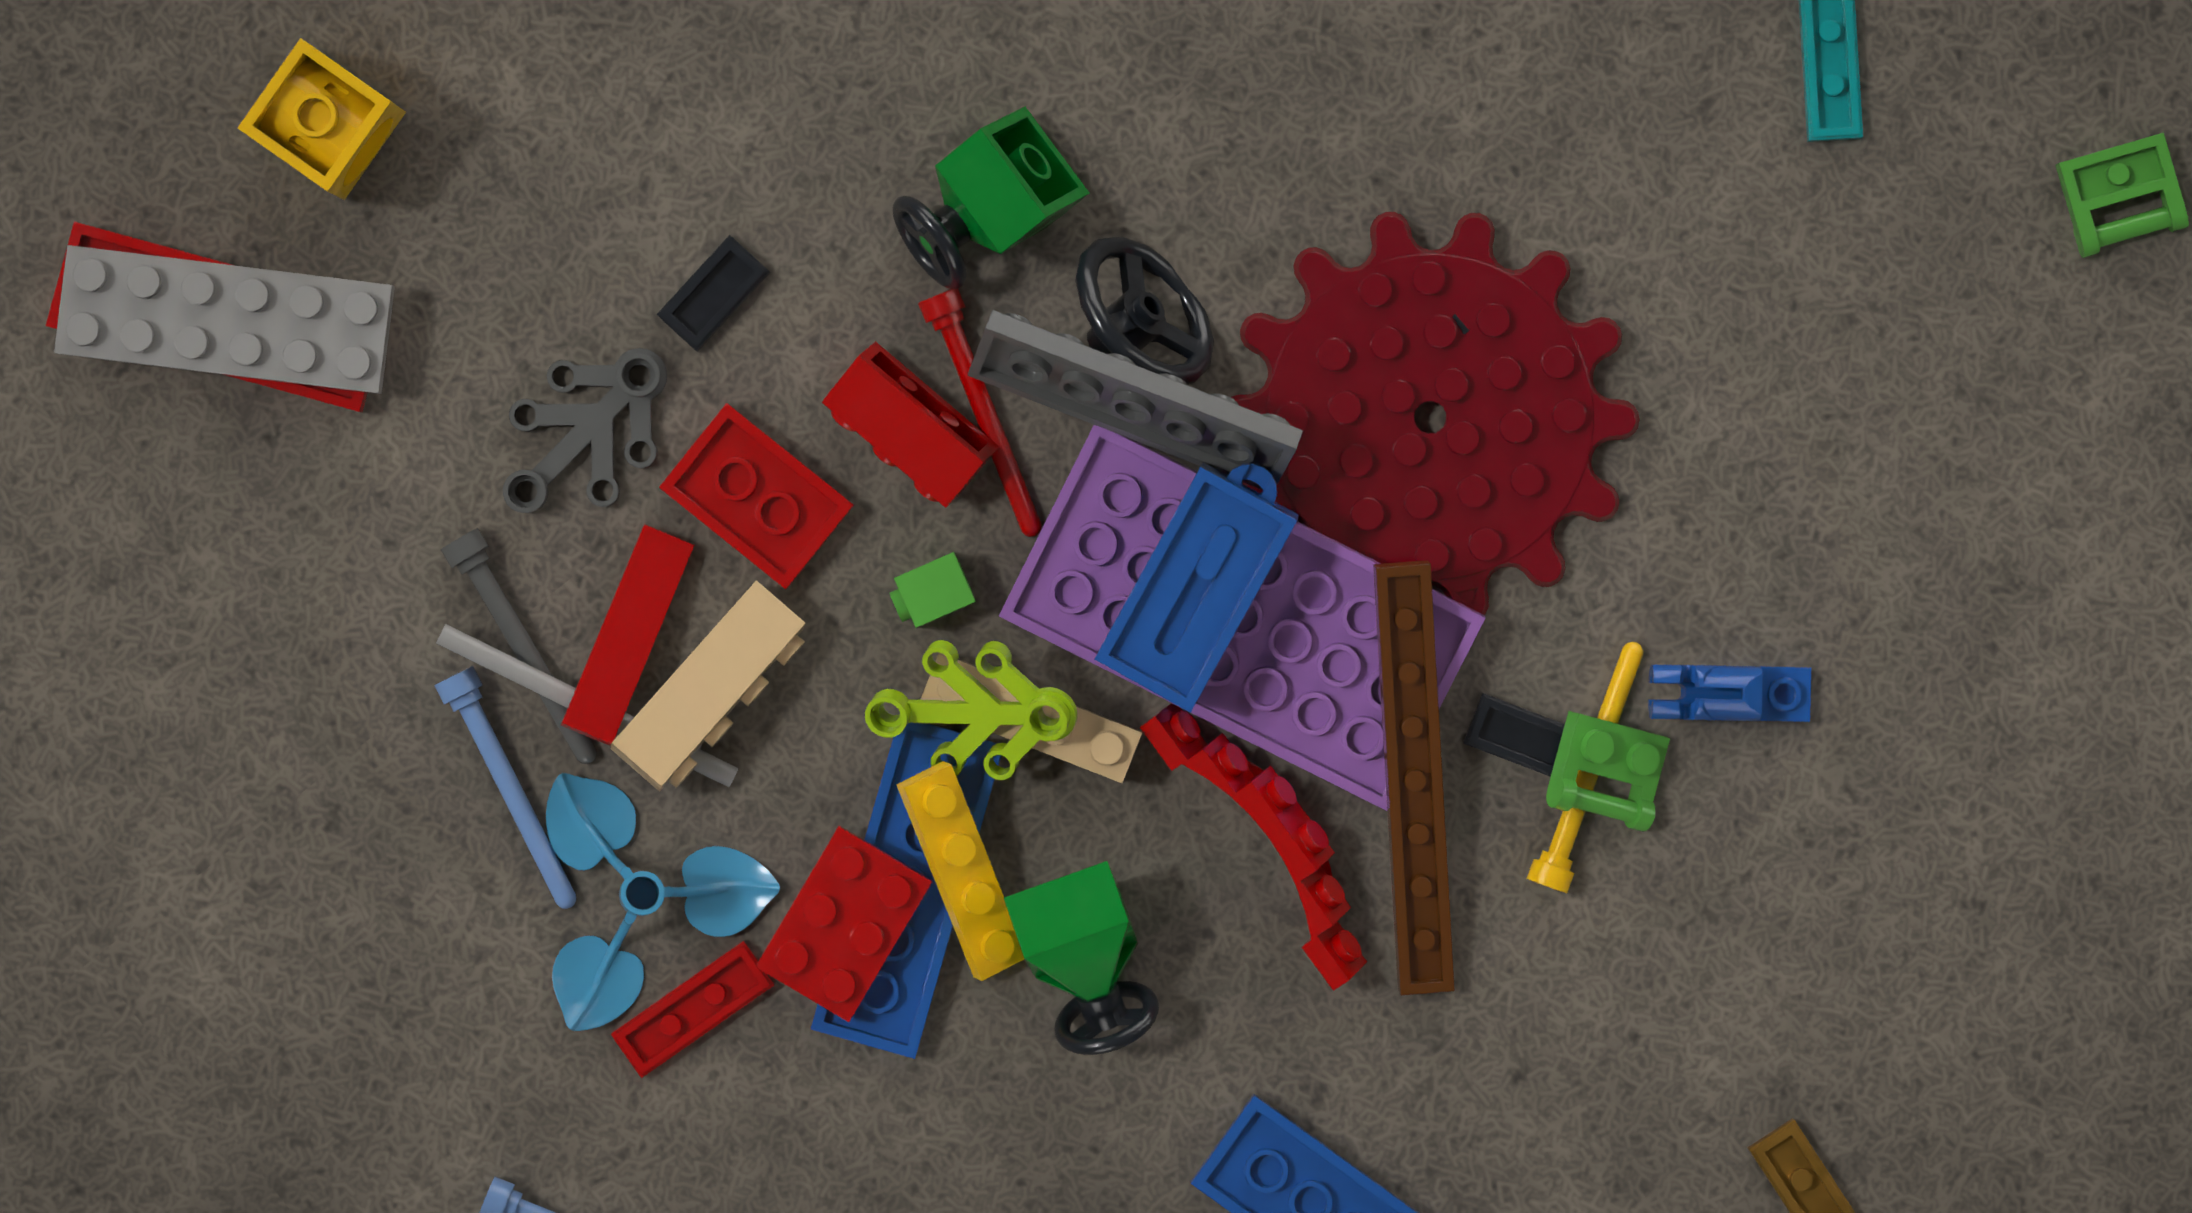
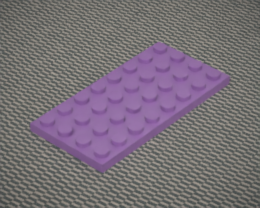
M1093 425L999 617L1170 702L1094 660L1197 471L1135 440ZM1296 522L1191 713L1387 811L1373 564L1381 563ZM1432 589L1438 704L1440 708L1485 620V615Z

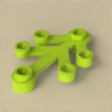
M937 640L931 643L922 657V665L929 675L941 678L965 701L908 699L898 690L884 689L874 695L865 710L867 726L875 734L886 738L895 737L902 733L908 723L969 724L952 742L948 741L940 744L931 757L932 767L942 762L940 755L949 754L953 756L957 762V766H952L956 776L962 771L967 758L1000 725H1023L1008 743L993 745L984 758L983 765L986 773L996 780L1010 778L1018 767L1020 759L1039 740L1057 741L1063 739L1070 734L1077 721V708L1072 698L1057 688L1046 687L1039 689L1011 664L1012 654L1009 648L998 641H990L981 648L976 656V668L984 677L996 678L1019 702L1000 701L958 663V651L952 643L945 640ZM932 653L944 654L949 664L944 666L937 664L933 660ZM989 653L997 655L1001 659L1002 665L998 667L990 665L985 655ZM887 702L896 706L900 714H889L884 708V703ZM1050 706L1054 708L1060 717L1049 718L1044 714L1042 707ZM993 756H1004L1008 759L1010 767L1003 768L998 766L994 762Z

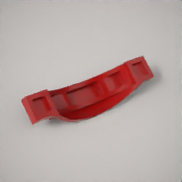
M1170 703L1144 723L1140 729L1171 771L1182 764L1211 781L1236 801L1268 836L1283 859L1296 885L1305 910L1311 938L1301 948L1332 990H1336L1348 982L1367 963V960L1362 955L1360 944L1354 935L1344 930L1338 922L1351 906L1345 899L1343 888L1332 877L1328 859L1335 852L1329 845L1326 832L1317 822L1308 817L1302 806L1297 802L1296 793L1291 784L1285 778L1278 776L1271 765L1262 770L1249 762L1242 750L1235 744L1230 743L1224 733L1207 744L1200 735L1199 725L1193 716Z

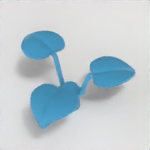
M567 773L558 775L549 793L546 808L547 834L554 852L565 864L582 871L593 868L605 857L624 879L619 889V900L622 907L627 911L609 946L605 941L596 936H583L567 943L557 955L553 965L552 981L566 1026L572 1031H582L605 1025L623 1014L639 996L644 980L643 964L634 954L618 951L637 916H647L655 912L662 905L665 897H687L684 910L688 921L693 927L705 935L713 937L730 936L749 926L765 906L779 893L780 886L777 880L754 858L735 849L721 846L705 847L686 858L682 866L685 887H664L662 881L651 872L638 871L633 873L613 852V850L627 845L635 832L636 813L630 799L623 791L607 782L582 778Z

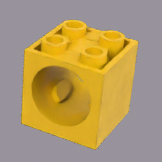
M300 38L242 120L238 129L327 192L345 200L401 121L406 111Z

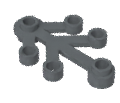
M643 348L631 349L623 353L615 365H575L567 360H559L549 367L547 371L548 384L552 389L560 393H569L575 390L578 385L612 387L598 403L538 404L530 399H520L511 406L509 420L520 431L530 432L539 426L575 425L531 471L518 470L506 479L503 485V497L511 509L520 513H533L541 509L548 498L549 491L547 486L590 442L592 479L586 488L587 497L596 506L609 507L613 505V502H616L620 496V486L614 479L613 419L628 403L631 439L625 445V458L630 465L641 469L650 467L656 461L658 449L652 440L651 400L663 391L667 382V370L663 360L656 353ZM638 365L646 366L650 371V379L643 386L634 385L630 379L632 369ZM562 366L569 367L574 374L572 383L566 387H560L554 381L555 371ZM523 405H530L536 412L534 422L527 426L519 424L516 419V412ZM637 442H646L651 449L649 459L642 463L636 462L631 456V449ZM602 480L610 482L613 486V495L607 501L597 500L593 493L595 484ZM525 481L532 482L537 489L536 497L530 502L521 501L517 495L518 486Z

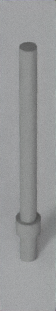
M445 624L436 644L568 708L576 689ZM625 712L617 733L620 734L634 716ZM701 746L691 756L698 763L693 769L694 771L730 787L738 771L737 767L701 750Z

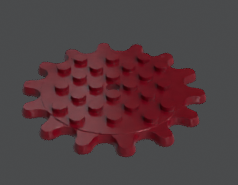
M1384 212L1378 215L1372 222L1370 227L1371 254L1366 262L1360 266L1353 268L1343 267L1336 263L1326 251L1317 247L1307 248L1298 254L1293 268L1298 282L1303 287L1305 304L1300 313L1289 319H1277L1265 313H1254L1244 320L1240 329L1241 341L1247 349L1259 355L1265 361L1268 377L1265 385L1258 392L1235 395L1231 398L1239 406L1260 414L1280 416L1288 421L1290 426L1303 430L1298 447L1277 484V497L1275 500L1276 503L1298 514L1299 523L1381 564L1428 560L1431 564L1432 585L1441 589L1445 596L1485 615L1489 607L1488 581L1494 572L1500 568L1514 567L1524 572L1535 585L1551 587L1563 578L1566 570L1565 560L1554 542V531L1558 523L1572 515L1602 522L1612 518L1618 511L1620 504L1619 495L1615 488L1599 479L1594 473L1592 455L1601 443L1609 440H1623L1632 436L1638 429L1640 418L1637 409L1630 402L1602 396L1594 386L1593 373L1601 360L1611 356L1620 347L1622 342L1621 329L1610 318L1599 317L1585 323H1574L1568 321L1561 314L1558 308V296L1560 290L1570 277L1571 269L1569 261L1563 254L1552 250L1541 252L1522 269L1511 270L1500 265L1493 255V242L1495 238L1493 223L1487 216L1481 213L1464 215L1457 222L1453 236L1446 246L1441 249L1428 250L1415 242L1408 221L1401 214ZM1456 314L1469 331L1467 333H1462L1452 317ZM1427 401L1438 403L1446 414L1443 427L1435 433L1421 431L1414 421L1416 409L1420 404ZM1243 483L1244 485L1257 491L1258 493L1263 492V490Z

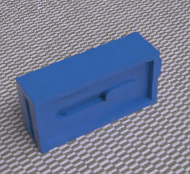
M1204 462L1201 464L1094 660L1191 713L1298 520V514L1275 502L1277 482L1272 473L1263 466L1245 463L1233 468L1226 475ZM1247 479L1257 483L1263 489V492L1258 493L1242 483V480Z

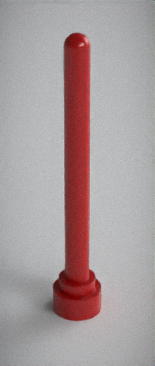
M951 289L921 301L918 305L925 323L931 322L934 331L940 330L980 430L999 446L991 457L1019 527L1025 536L1035 537L1041 532L1042 524L985 382L967 376L974 355L960 321L965 320L961 309L966 308L959 289Z

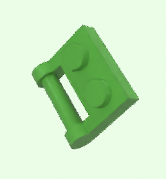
M2164 133L2055 165L2073 224L2075 240L2082 258L2099 254L2100 247L2165 228H2168L2170 232H2174L2189 226L2186 207ZM2159 191L2162 207L2094 226L2090 211Z
M1568 711L1547 789L1546 801L1548 806L1561 811H1569L1571 808L1591 812L1624 821L1626 827L1642 832L1647 831L1655 818V805L1653 801L1670 738ZM1578 770L1632 784L1628 800L1578 787L1576 783Z

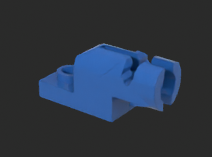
M1650 666L1648 683L1678 684L1681 687V696L1678 699H1648V711L1651 719L1810 722V667Z

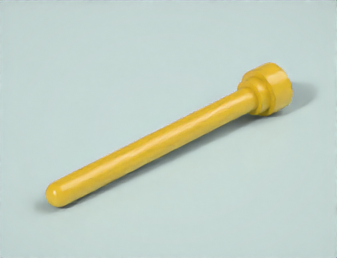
M1628 642L1623 646L1598 713V719L1618 724L1643 657V649L1640 644ZM1578 770L1577 786L1594 790L1599 775ZM1571 808L1569 811L1562 812L1548 852L1542 850L1539 860L1533 859L1526 879L1554 890L1568 893L1575 874L1570 872L1573 861L1568 858L1586 811Z

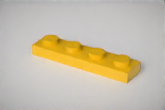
M942 761L896 784L973 977L984 981L1024 960L1004 901V895L952 764Z

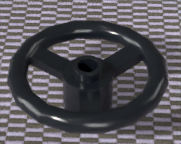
M1125 237L1097 239L1080 255L1075 282L1081 308L1091 325V329L1087 333L1089 347L1105 354L1115 353L1126 356L1136 366L1157 374L1175 375L1185 381L1187 385L1195 383L1210 367L1214 338L1207 312L1199 300L1187 288L1171 264L1148 245ZM1119 258L1123 295L1106 308L1102 302L1097 281L1099 267L1107 259ZM1143 269L1157 277H1161L1180 295L1191 335L1166 322L1165 310L1161 301L1154 294L1145 292ZM1150 342H1158L1186 357L1188 360L1184 364L1170 365L1152 359L1141 350Z

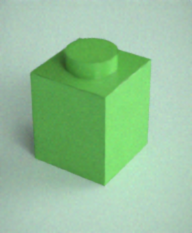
M955 552L895 577L894 580L898 589L889 592L901 621L904 622L912 619L915 628L977 602Z

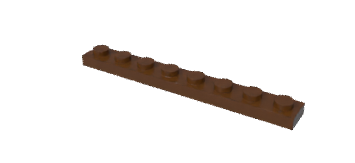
M1428 560L1373 564L1398 991L1401 996L1455 991L1431 564Z

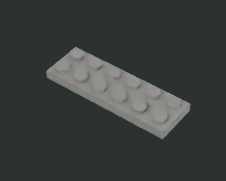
M67 245L54 353L382 394L395 286Z

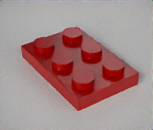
M728 403L724 405L659 486L662 491L786 590L854 507L853 503Z
M839 825L755 967L847 1022H850L933 880Z

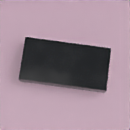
M729 235L656 315L698 352L769 275L770 271Z
M1482 693L1463 743L1551 777L1565 724Z

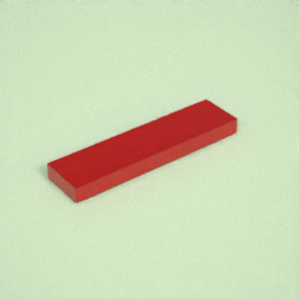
M644 524L563 717L561 726L611 746L692 553L693 544Z

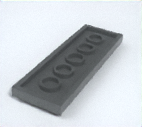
M992 310L967 376L1199 466L1204 462L1226 475L1233 468L1245 463L1263 466L1272 473L1277 484L1292 459L1303 432L1301 429L1290 426L1288 421L1280 416L1254 412L1239 406L1231 397L1200 391L1188 386L1185 381L1175 375L1157 374L1136 366L1126 356L1115 353L1105 354L1085 346L1078 338L1072 335L1051 333L1033 326L1025 317L1013 313L1002 314ZM1242 480L1243 483L1263 490L1257 483L1251 480Z

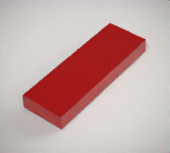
M745 940L611 1033V1036L641 1078L775 985L768 974L755 967L759 960Z

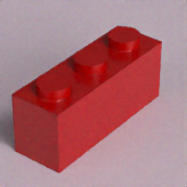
M876 341L855 359L822 401L831 410L832 417L840 426L852 432L856 431L872 445L875 455L887 465L898 467L914 481L915 488L922 496L930 501L939 502L945 508L961 494L999 448L995 442Z

